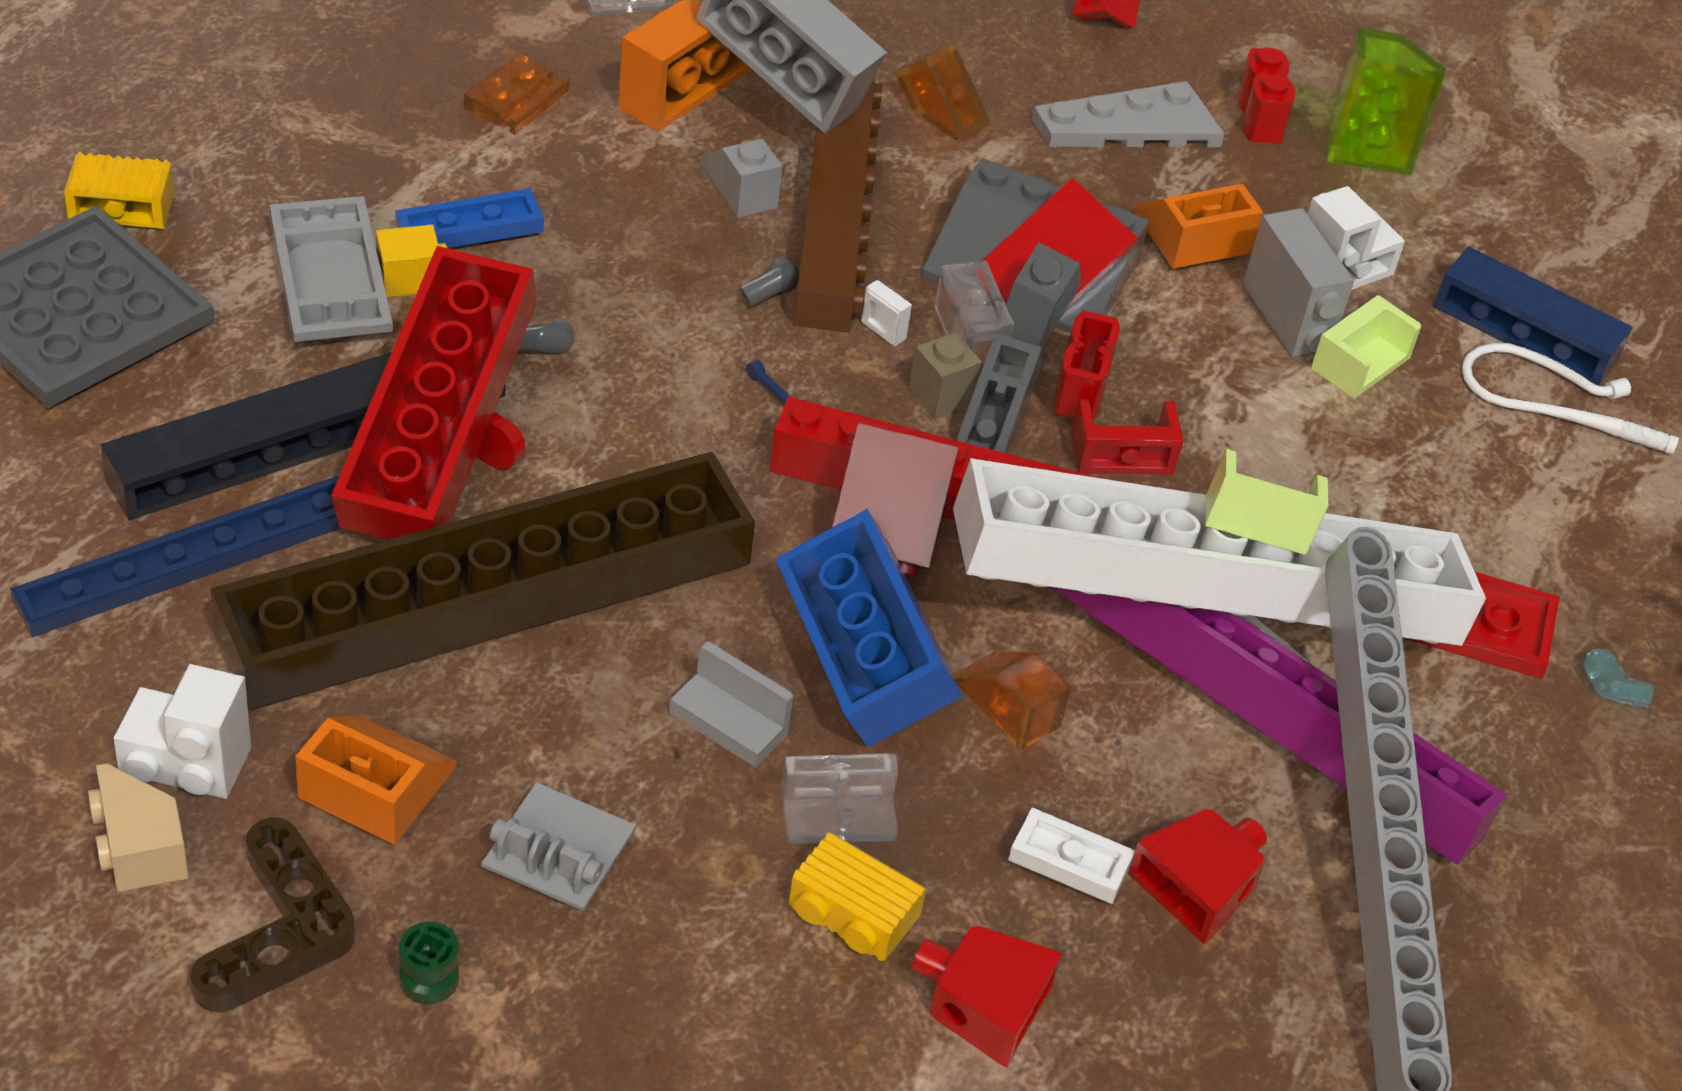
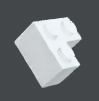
M1349 186L1328 193H1322L1312 198L1307 214L1354 279L1352 289L1394 275L1405 240Z
M189 664L174 695L140 687L114 736L118 769L143 782L154 781L183 788L195 795L208 794L227 799L251 749L245 677Z

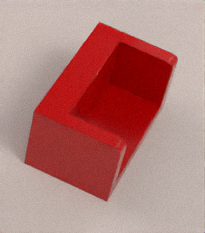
M1089 399L1078 400L1071 429L1078 472L1092 474L1174 475L1183 445V436L1175 401H1164L1158 426L1094 425Z

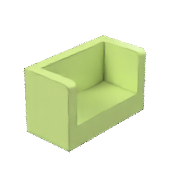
M1377 295L1321 335L1311 369L1355 399L1410 359L1421 325L1415 319Z
M1225 449L1206 494L1205 526L1306 555L1329 506L1328 478L1316 475L1309 493L1301 492L1236 473V451Z

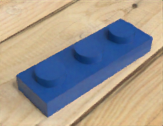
M531 188L395 210V225L397 228L433 225L438 244L446 243L447 248L544 232V217Z

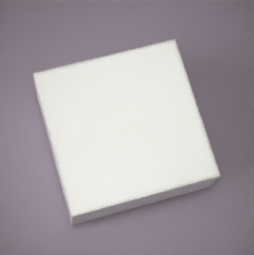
M876 280L866 286L861 322L890 344L896 346L906 340L912 304L882 282Z

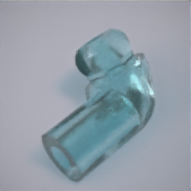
M1597 648L1591 650L1586 655L1584 670L1600 697L1646 709L1649 708L1653 698L1654 684L1628 678L1617 658L1608 650Z

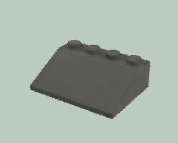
M981 158L965 181L923 268L922 277L1005 307L973 275V268L1062 187L1051 184L1044 179L1035 178L1008 168L1001 163ZM1100 202L1138 237V244L1064 312L1056 328L1071 333L1076 316L1083 310L1107 316L1140 260L1149 219L1132 214L1128 210L1119 209Z

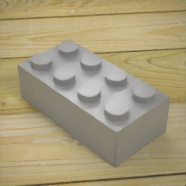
M703 0L695 17L701 25L825 134L858 110L887 54L880 45L828 0Z

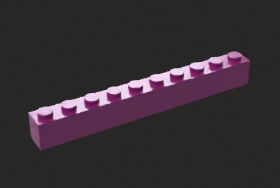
M1047 586L1082 608L1090 617L1101 621L1123 636L1131 645L1142 649L1157 659L1172 673L1183 677L1208 694L1214 702L1224 705L1249 722L1254 729L1280 743L1293 752L1302 762L1310 764L1347 792L1336 680L1238 615L1229 612L1203 608L1189 609L1175 604L1154 601L1140 602L1126 597L1099 593L1086 594L1078 590ZM1413 732L1425 843L1437 854L1447 857L1459 865L1483 841L1507 794Z

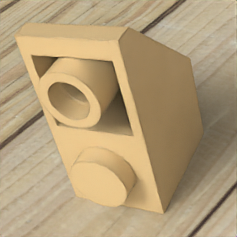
M108 763L96 765L100 789L89 790L88 795L93 825L106 824L107 834L95 836L101 871L113 869L117 892L188 879L184 841L175 798Z

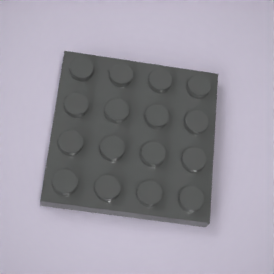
M97 205L0 252V364L47 408L215 320L214 308L211 303Z

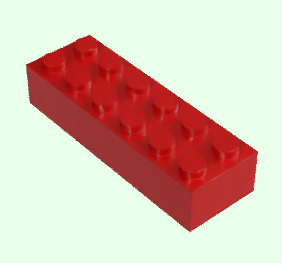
M436 246L331 495L339 528L389 540L451 523L537 304L532 268Z

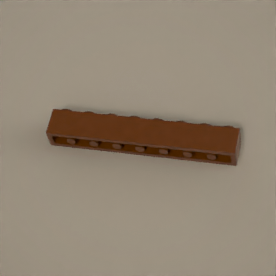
M875 77L857 111L827 134L823 133L816 126L793 326L850 332L852 314L861 315L864 286H856V282L864 283L867 255H859V252L867 253L870 225L861 224V222L870 223L873 195H864V193L873 192L875 166H867V164L875 165L878 138L870 136H878L883 83H875Z

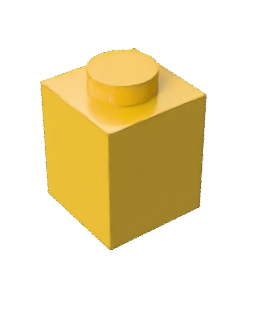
M433 225L376 230L377 255L387 297L416 294L436 246L447 248L446 243L438 244Z

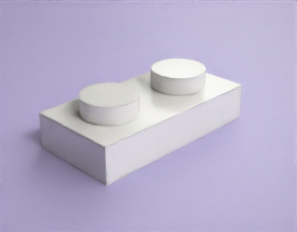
M1031 808L1012 845L1009 861L1113 904L1132 863L1135 850L1040 810Z

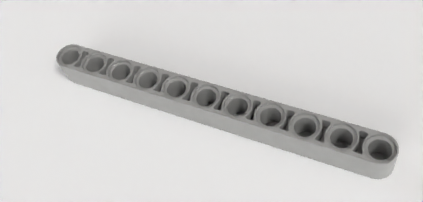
M1359 527L1353 530L1326 561L1325 575L1377 1091H1419L1410 1082L1409 1076H1411L1417 1082L1420 1091H1449L1452 1083V1072L1393 554L1389 541L1382 533L1370 527ZM1386 857H1388L1394 865H1392ZM1392 910L1395 911V912L1398 914V916L1400 917L1401 921H1400L1398 918H1396V916L1393 914ZM1397 964L1405 970L1407 976L1400 971ZM1403 1019L1412 1027L1413 1033L1407 1029Z

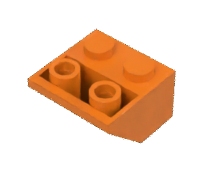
M1244 184L1135 204L1133 210L1135 215L1149 219L1147 232L1172 269L1251 254L1264 213Z
M362 715L328 717L295 756L299 799L393 845L397 844L456 768L455 759Z

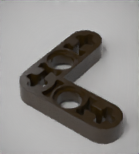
M271 817L260 820L252 825L246 837L247 858L250 867L283 917L212 950L197 959L192 967L190 977L195 1002L202 1009L220 1013L233 1010L342 957L350 951L354 944L355 923L350 907L297 828L290 821ZM272 842L276 847L283 846L285 863L279 866V858L271 847L263 848L264 844ZM296 879H307L317 886L311 894L304 897H293L284 891L286 885ZM321 910L322 919L331 930L338 928V933L330 936L325 930L318 931L315 913ZM270 946H282L291 952L289 958L278 965H267L257 958L263 949ZM247 961L251 976H247L245 966L240 968V962ZM219 975L223 981L229 980L230 984L220 988L216 982L209 983V979Z

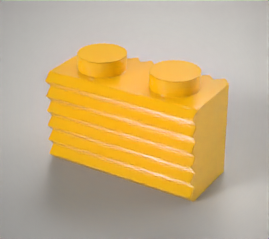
M79 152L75 156L64 190L68 219L97 205L120 226L165 229L172 199H174L171 163L168 160L160 162L157 158L155 160L148 158L141 160L136 157L133 160L129 156L124 159L119 155L113 158L109 154L106 156L100 153L95 156L88 153L85 156Z
M827 832L825 838L821 839L818 847L814 848L812 854H809L806 861L802 862L800 868L795 871L792 878L789 905L806 922L812 925H821V927L827 926L830 932H837L840 938H843L846 944L854 951L861 954L875 955L879 961H885L921 915L927 888L832 832Z

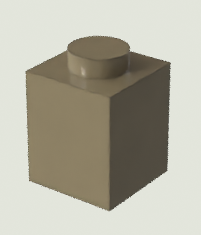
M956 332L915 347L909 389L934 418L941 417L969 406L980 377L983 362Z

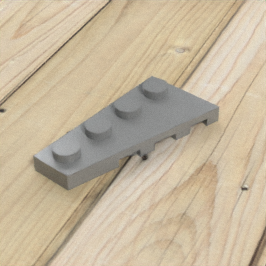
M1187 81L1034 106L1031 119L1048 147H1103L1105 140H1115L1125 144L1126 147H1143L1145 140H1167L1168 147H1186L1187 140H1205L1206 147H1221L1224 138V132Z

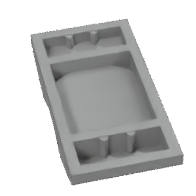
M364 196L269 205L277 264L282 278L287 316L294 342L393 332L392 317Z

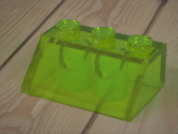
M1358 27L1327 129L1326 162L1411 176L1446 73L1445 67L1402 34Z

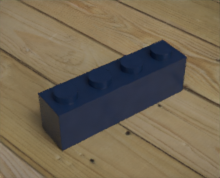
M1469 246L1445 273L1433 306L1504 343L1520 346L1542 354L1568 367L1598 386L1601 385L1618 362L1633 328Z

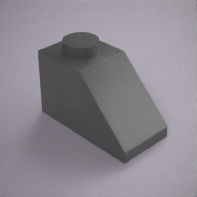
M1038 243L1014 281L995 333L1043 348L1081 286L1080 263Z

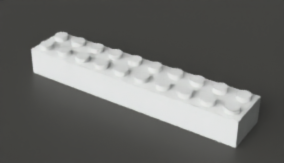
M971 458L953 507L966 574L979 576L987 580L1001 579L1029 583L1036 587L1050 586L1078 590L1086 594L1099 593L1131 598L1140 602L1154 601L1180 605L1189 609L1203 608L1229 612L1238 616L1252 615L1278 619L1286 623L1300 622L1331 628L1325 575L1326 561L1353 530L1359 527H1370L1382 533L1389 541L1392 549L1402 637L1423 640L1432 644L1446 643L1462 646L1486 600L1458 533L1325 513L1307 554L1304 555L1206 527L1205 494Z

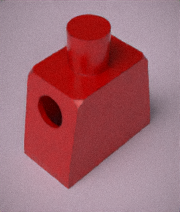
M1204 809L1138 841L1128 875L1205 945L1255 889L1265 863L1264 856L1259 849L1266 845L1267 836L1263 827L1252 818H1245L1232 827L1214 810Z
M977 925L969 928L955 952L926 938L914 958L911 969L937 982L930 1009L933 1018L998 1064L1008 1068L1054 985L1062 953Z

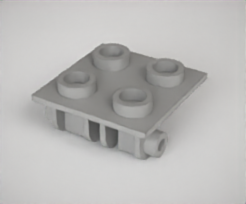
M536 782L513 817L508 821L499 818L495 822L490 833V839L495 841V844L481 863V867L584 911L635 831L636 825Z

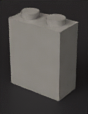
M1303 208L1262 215L1243 285L1291 357L1316 353L1321 335L1342 320L1354 279Z

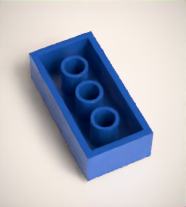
M868 509L775 558L844 715L867 747L963 697L889 541Z

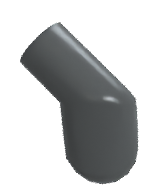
M776 259L770 264L767 272L741 285L740 290L748 305L752 307L773 295L793 289L799 281V270L788 259Z
M555 320L550 324L528 326L518 352L537 351L556 355L562 354L569 350L574 342L572 336L573 329L569 323L563 320Z

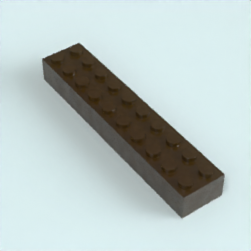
M713 451L210 588L214 629L232 673L245 677L248 710L748 565L751 563L755 521Z

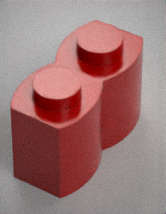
M1271 47L1250 49L1237 95V102L1244 113L1242 121L1244 134L1251 142L1281 144L1296 92L1294 85L1288 78L1290 64L1287 56L1281 50Z
M1083 310L1076 316L1072 325L1068 347L1063 356L1054 396L1056 414L1074 419L1078 400L1089 399L1092 418L1095 419L1098 415L1120 333L1117 318Z

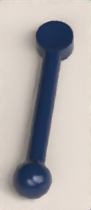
M754 360L746 365L748 376L753 381L760 380L784 404L788 396L791 397L766 374L765 368L759 360Z

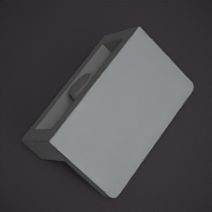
M707 641L699 648L697 674L670 699L669 713L756 768L788 735L793 694Z

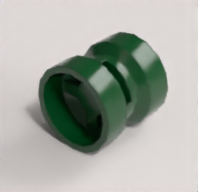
M434 921L421 922L411 926L402 934L399 941L400 987L405 996L413 1002L424 1005L438 1004L447 1000L456 991L459 984V944L454 931L446 925Z

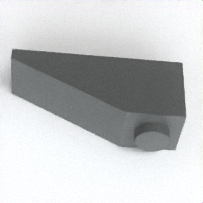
M995 333L959 431L958 441L1004 453L1008 452L1027 409L1042 367V347Z

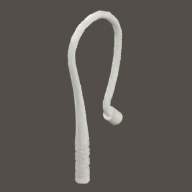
M1491 343L1479 346L1465 356L1462 364L1464 381L1475 394L1486 402L1506 408L1545 414L1573 421L1616 437L1619 436L1621 439L1632 441L1633 443L1660 450L1661 452L1664 451V453L1670 455L1674 454L1679 437L1669 436L1667 433L1665 434L1655 429L1605 415L1555 405L1509 399L1492 394L1481 387L1472 374V365L1475 359L1484 354L1492 352L1510 353L1551 369L1576 383L1589 393L1597 396H1607L1610 400L1628 396L1631 393V385L1626 378L1606 382L1604 387L1598 386L1568 367L1542 354L1508 343Z

